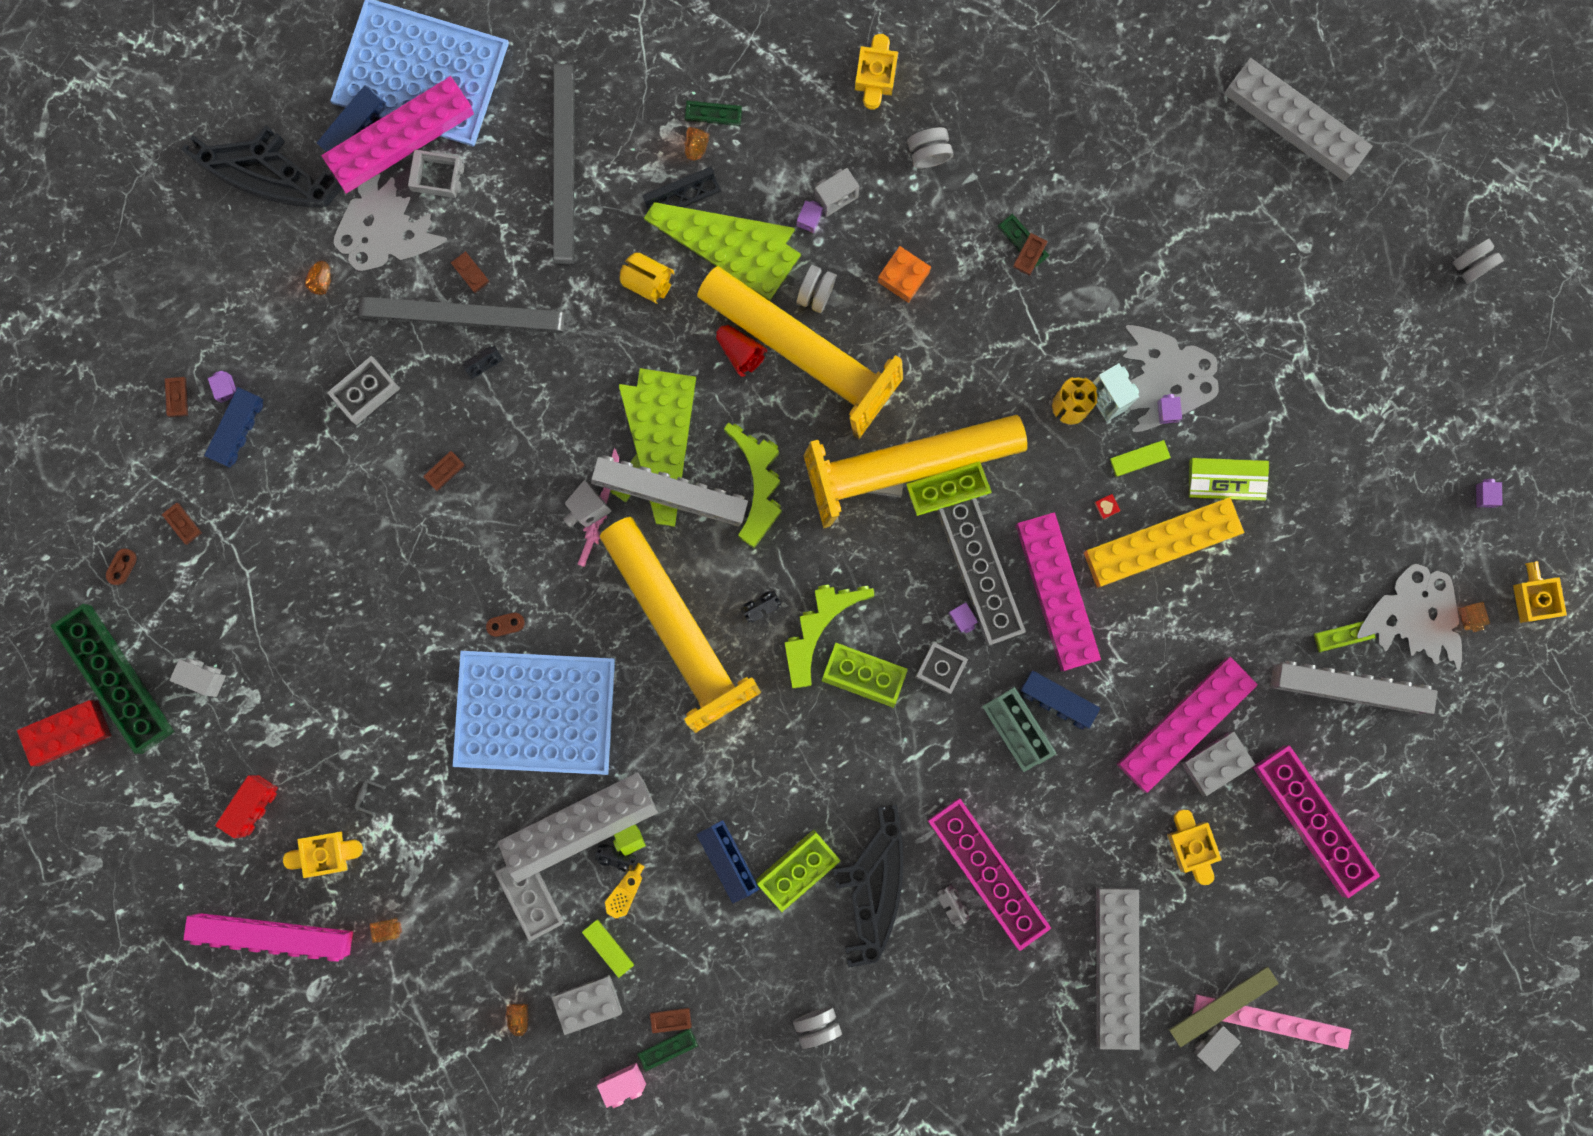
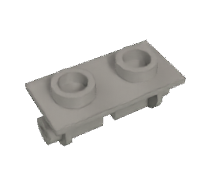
M951 884L937 892V898L943 908L951 907L950 910L946 911V914L955 927L962 923L965 924L970 919L968 909L962 905L958 891Z

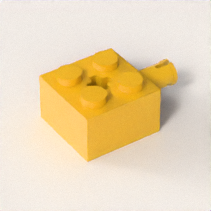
M1538 562L1526 563L1529 581L1513 585L1520 623L1567 616L1560 577L1543 580L1540 576Z

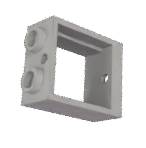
M414 150L408 187L412 192L456 198L457 193L461 189L459 178L460 174L463 175L464 163H462L459 156ZM425 161L454 165L450 190L420 185Z

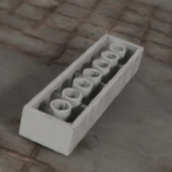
M1252 58L1248 60L1224 93L1229 99L1344 182L1353 174L1373 147Z
M605 455L597 459L591 484L739 527L742 524L748 501L744 500L745 497L742 495L733 494V496H730L724 490L715 488L713 491L707 489V485L701 483L692 485L688 483L689 480L678 477L675 480L670 478V475L667 473L659 472V474H655L647 467L640 466V469L632 467V463L621 461V463L614 462V458Z
M970 499L938 509L940 521L987 647L1025 633L1024 625L977 499Z
M1285 661L1273 665L1270 688L1420 715L1435 713L1438 691L1431 690L1432 686L1419 684V686H1412L1411 682L1406 681L1393 683V679L1375 678L1374 680L1372 675L1362 674L1354 676V672L1349 671L1335 673V669L1323 667V669H1316L1315 665L1309 664L1296 666L1297 662Z
M637 772L498 841V845L509 874L518 883L657 814L658 811L644 780Z
M1096 888V1046L1099 1049L1140 1050L1139 890L1136 888Z

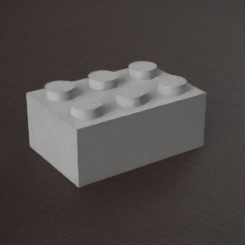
M370 356L327 393L354 424L358 425L396 393L400 387L382 366Z
M1235 732L1226 733L1181 762L1202 796H1208L1256 765Z
M610 975L557 993L552 997L564 1035L619 1016L623 1012Z

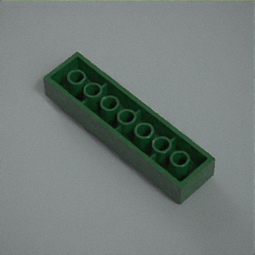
M82 604L51 625V628L134 754L145 753L175 732L91 605Z

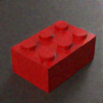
M259 775L247 776L215 826L234 839L249 836L255 829L254 823L256 820L261 819L265 814L266 810L264 808L268 802L271 803L275 799L278 787Z

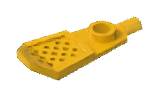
M638 863L634 870L627 872L605 901L608 915L614 918L627 915L641 883L642 877L640 874L645 866ZM629 878H633L635 880L634 885L628 884Z

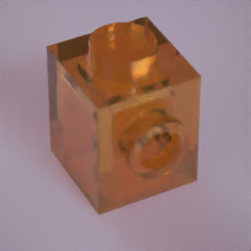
M1483 602L1458 608L1465 630L1472 629L1473 632L1484 630V625L1490 624Z
M397 918L370 923L373 943L397 939L402 933L401 923L397 922Z

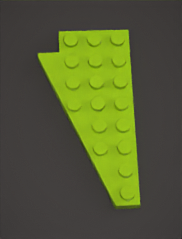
M655 202L644 217V220L714 266L721 267L769 301H771L801 256V253L786 244L795 231L793 227Z
M640 368L637 387L619 384L621 398L640 466L651 469V472L659 474V472L667 473L670 475V478L675 480L678 477L682 478L696 383V377ZM650 501L655 523L675 527L677 509Z

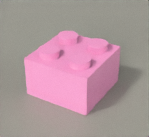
M637 1062L600 1079L597 1084L606 1108L609 1106L616 1108L622 1105L623 1101L629 1097L633 1100L641 1096L646 1086Z

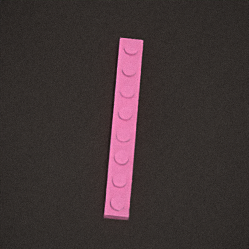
M1196 994L1193 1013L1215 1000V998ZM1246 1005L1222 1020L1343 1049H1348L1351 1030L1348 1028Z

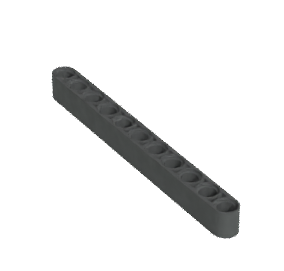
M554 64V264H574V64Z
M360 297L358 310L359 318L369 320L547 333H563L565 313L561 311Z

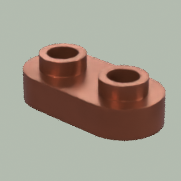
M121 549L116 553L106 572V579L110 584L122 585L126 582L137 560L136 554L132 550ZM126 556L130 557L128 562H125ZM117 573L121 575L119 579H116Z
M518 613L494 617L487 622L486 630L494 637L516 633L524 628L525 620ZM513 619H517L518 621L517 625L512 626L511 621ZM495 623L499 625L496 631L492 628Z

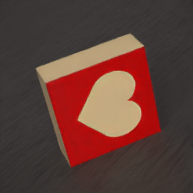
M1113 494L1094 502L1102 520L1121 511Z

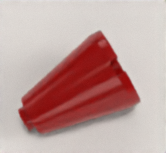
M723 325L717 330L716 339L741 377L746 376L745 372L747 371L753 372L765 359L763 354L764 352L767 353V348L730 325Z

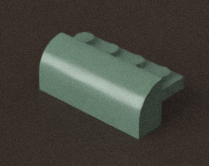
M1015 687L982 706L1023 772L1037 764H1041L1056 754V751Z

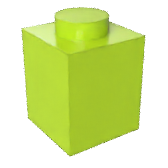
M636 824L614 834L616 839L613 841L617 851L621 850L625 856L646 846Z

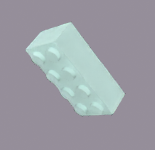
M1120 364L1101 373L1093 382L1097 388L1096 406L1106 422L1125 412L1139 398L1137 386L1134 383L1131 384L1126 368L1121 367Z

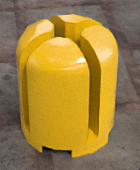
M641 253L630 255L625 260L629 265H622L620 270L621 284L654 303H657L660 297L664 299L672 285L669 283L671 274L674 275V270Z
M1073 377L1065 381L1053 398L1052 409L1055 416L1057 417L1065 409L1067 411L1060 419L1061 422L1072 425L1083 421L1097 403V388L1094 383L1087 378ZM1082 393L1083 396L1077 400L1076 398Z

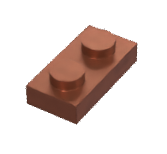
M1030 233L1013 268L1030 276L1048 241Z
M466 251L451 262L474 293L489 283L487 277Z
M165 378L167 416H188L186 378Z
M450 451L423 477L438 491L465 465Z
M175 503L161 514L186 545L202 534L179 503Z
M689 1008L650 1013L652 1033L692 1028Z

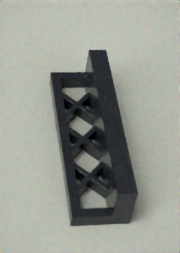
M712 166L646 193L642 197L649 211L650 205H653L654 202L671 205L668 204V201L674 195L681 198L679 204L675 206L686 207L721 192V189L715 178V172ZM713 181L715 189L710 191L702 189L705 182ZM691 187L698 190L694 198L685 196L687 190L691 189Z

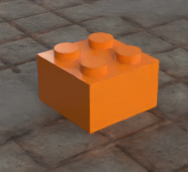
M899 246L879 275L878 283L909 303L930 273L931 266Z

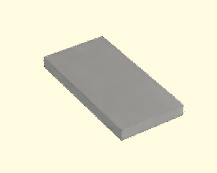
M507 866L494 872L529 942L564 924L539 872L518 883L509 874Z

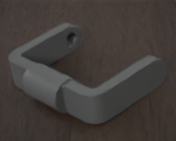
M366 780L363 786L359 788L355 808L375 816V812L360 807V804L364 800L368 784L382 789H386V786Z

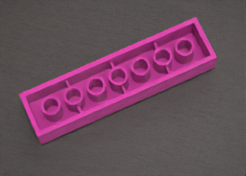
M449 76L321 156L347 194L410 155L414 150H418L473 116L474 112L453 78Z
M1055 512L1018 523L1016 530L1061 672L1101 660Z
M1231 657L1225 658L1117 763V766L1143 792L1148 793L1258 684Z
M1283 745L1252 767L1342 897L1350 898L1380 877L1290 745Z
M957 798L927 820L1019 951L1051 929L1048 922L960 798Z
M197 913L187 916L184 940L190 941L191 945L210 943V947L217 948L229 945V949L241 950V948H249L248 951L250 952L268 950L269 954L288 952V956L292 957L307 955V958L310 959L327 957L328 961H339V959L350 955L353 931Z

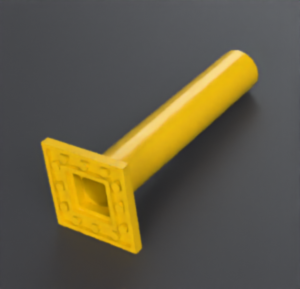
M719 266L715 267L706 276L697 294L699 299L853 404L854 407L849 415L851 416L850 422L853 435L858 439L861 438L903 380L902 359L895 355L893 359H888L883 367L885 369L883 373L878 371L875 374Z
M1013 415L834 462L824 461V446L819 444V440L810 442L803 457L823 528H827L835 522L839 512H841L840 503L837 500L937 475L979 461L983 463L1025 452L1027 450V437L1020 417Z
M627 517L606 528L600 534L601 541L699 702L701 709L697 710L695 708L686 714L687 717L684 718L686 724L696 733L759 695L761 691L753 678L748 679V677H745L737 683V687L734 686L634 519Z

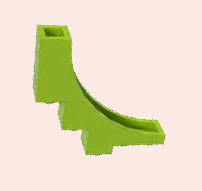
M728 423L724 431L737 443L745 454L751 468L754 483L752 508L738 536L752 548H755L782 513V510L779 509L781 506L773 499L771 501L768 500L780 484L778 479L780 476L772 470L767 471L779 454L778 446L770 440L768 442L763 440L758 445V440L751 435L747 437L743 434V429L737 424L731 425Z
M829 585L818 586V590H815L818 613L815 614L814 611L803 612V616H800L803 639L800 640L799 637L788 638V642H785L792 689L812 685V655L817 640L824 628L845 608L859 601L873 598V588L869 589L868 586L858 587L857 591L854 592L845 589L838 591L839 594L835 595L834 587L830 588Z

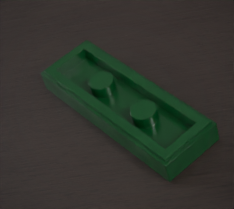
M686 100L685 121L741 126L742 106Z
M1012 213L998 225V228L1017 250L1021 252L1030 233ZM1045 250L1041 253L1034 269L1049 257Z
M690 1028L638 1052L637 1056L646 1072L699 1045Z

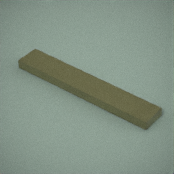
M1266 966L1170 1028L1169 1032L1181 1048L1279 983L1269 967Z

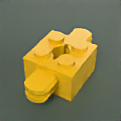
M877 34L873 37L871 48L861 46L855 90L864 91L863 103L870 110L879 107L882 94L892 96L898 52L889 50L890 41L884 34Z
M1178 810L1173 818L1178 831L1167 834L1180 872L1192 871L1198 884L1209 885L1214 881V873L1210 864L1222 860L1209 823L1202 822L1196 824L1189 810Z
M342 831L297 839L299 849L287 852L283 857V863L287 869L302 868L303 878L348 870L346 860L361 856L363 846L357 840L343 841Z

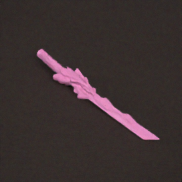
M614 448L612 458H614V462H619L620 458ZM603 488L600 497L607 504L611 489ZM607 515L583 529V531H586L585 539L587 540L578 565L585 567L593 543L595 542L599 545V525L603 524L604 519H607Z

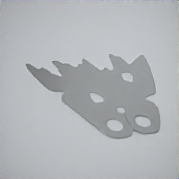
M380 173L358 186V193L362 198H355L350 201L334 236L333 242L335 247L342 254H349V263L359 271L384 265L388 261L389 254L403 260L422 254L447 241L446 237L426 232L432 224L430 220L431 214H427L415 222L408 221L410 216L404 215L410 197H396L397 188L394 186L395 180L393 177L378 190L377 183L381 175ZM372 214L374 217L372 225L365 226L363 223L364 219ZM411 230L415 236L412 239L404 240L403 233ZM344 235L352 237L353 242L350 246L342 245L341 238ZM363 237L368 238L367 243H362ZM360 252H365L368 256V260L363 264L358 263L356 260V255Z
M1126 326V329L1134 337L1138 345L1129 347L1123 357L1142 360L1145 363L1141 367L1144 374L1130 380L1131 384L1134 383L1139 390V398L1130 406V410L1150 408L1146 415L1138 419L1139 425L1132 429L1133 432L1145 431L1162 425L1159 422L1158 401L1163 398V395L1172 394L1170 389L1177 384L1182 387V392L1174 394V397H1180L1182 415L1217 396L1219 391L1218 381L1213 377L1217 372V359L1213 354L1192 345L1180 350L1177 340L1167 334L1140 326ZM1149 349L1159 350L1160 356L1158 358H1151L1149 356ZM1201 359H1208L1211 366L1208 370L1204 371L1199 368V361ZM1192 373L1194 374V376L1198 377H1195L1193 380H1190L1188 378V375ZM1203 382L1211 384L1212 390L1210 393L1204 394L1201 392L1200 385Z
M1413 564L1397 579L1395 585L1397 595H1384L1362 624L1357 637L1363 638L1379 633V644L1383 646L1384 651H1387L1394 636L1400 633L1401 639L1408 638L1411 656L1416 651L1421 652L1424 649L1427 656L1432 658L1435 664H1439V655L1443 645L1447 651L1449 661H1454L1457 670H1460L1462 663L1461 637L1458 633L1452 631L1459 624L1452 580L1446 573L1435 571L1430 575L1427 567ZM1415 571L1423 574V581L1421 583H1415L1412 580V574ZM1443 579L1446 583L1445 589L1438 591L1434 587L1435 580ZM1427 591L1428 597L1424 598L1422 592ZM1431 607L1437 609V617L1434 621L1430 619L1428 613ZM1390 615H1395L1398 620L1393 627L1388 626L1386 623Z

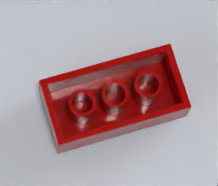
M88 700L17 730L30 766L44 765L112 736L98 700Z

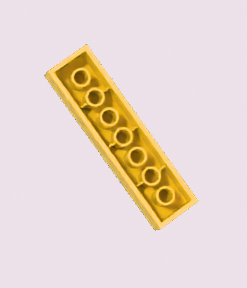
M1229 497L1086 550L1084 556L1095 584L1099 588L1243 534L1244 530Z

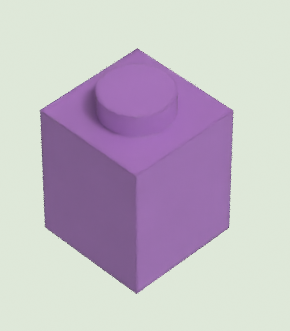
M805 201L797 219V226L814 233L823 214L821 205L815 201Z
M219 371L208 378L215 400L222 403L233 398L236 387L229 373Z
M1168 394L1163 395V398L1158 401L1160 424L1179 423L1182 420L1180 397Z
M1484 479L1482 483L1477 484L1476 506L1487 508L1502 506V482H1495V479Z
M967 603L948 613L959 633L964 631L967 634L976 628L974 624L978 621Z

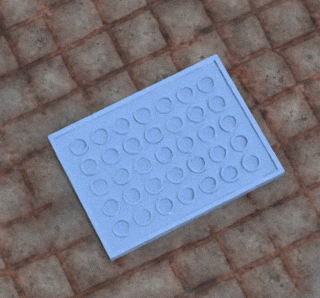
M365 0L331 98V103L346 108L362 87L366 85L386 102L384 111L380 115L375 116L383 118L451 76L472 106L474 115L443 133L440 137L474 147L509 42L506 39L377 0Z
M461 651L453 767L608 775L615 659Z

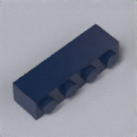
M364 85L317 141V144L326 152L372 125L374 117L384 111L386 102L370 87Z
M237 387L204 456L229 468L231 465H234L237 461V453L240 447L242 448L246 442L248 431L254 426L256 414L262 410L263 399Z
M1033 670L1029 672L1019 691L1023 693V698L1031 702L1033 699L1038 701L1041 708L1050 711V709L1056 711V716L1065 721L1067 718L1074 721L1073 725L1081 730L1091 727L1101 709Z
M723 820L696 834L732 904L759 890Z

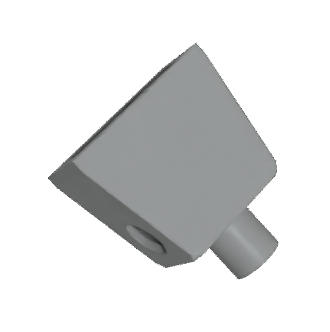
M584 480L565 502V505L571 512L563 520L570 528L578 521L583 526L589 527L612 512V510L596 490Z

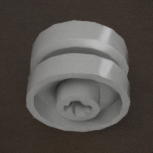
M938 127L923 130L907 139L909 151L914 153L911 159L915 168L922 169L937 166L953 157L952 146L947 144L949 135L946 128Z
M1490 239L1485 240L1479 245H1474L1452 262L1457 270H1463L1468 266L1471 267L1462 275L1467 284L1504 261L1499 253L1486 257V254L1494 249Z
M811 265L801 284L796 304L806 307L813 297L812 310L821 314L830 297L837 275L827 271L821 281H819L822 270L815 265Z
M833 1006L812 1011L793 1020L796 1032H805L799 1037L802 1049L827 1043L842 1035L839 1023H830L836 1018Z

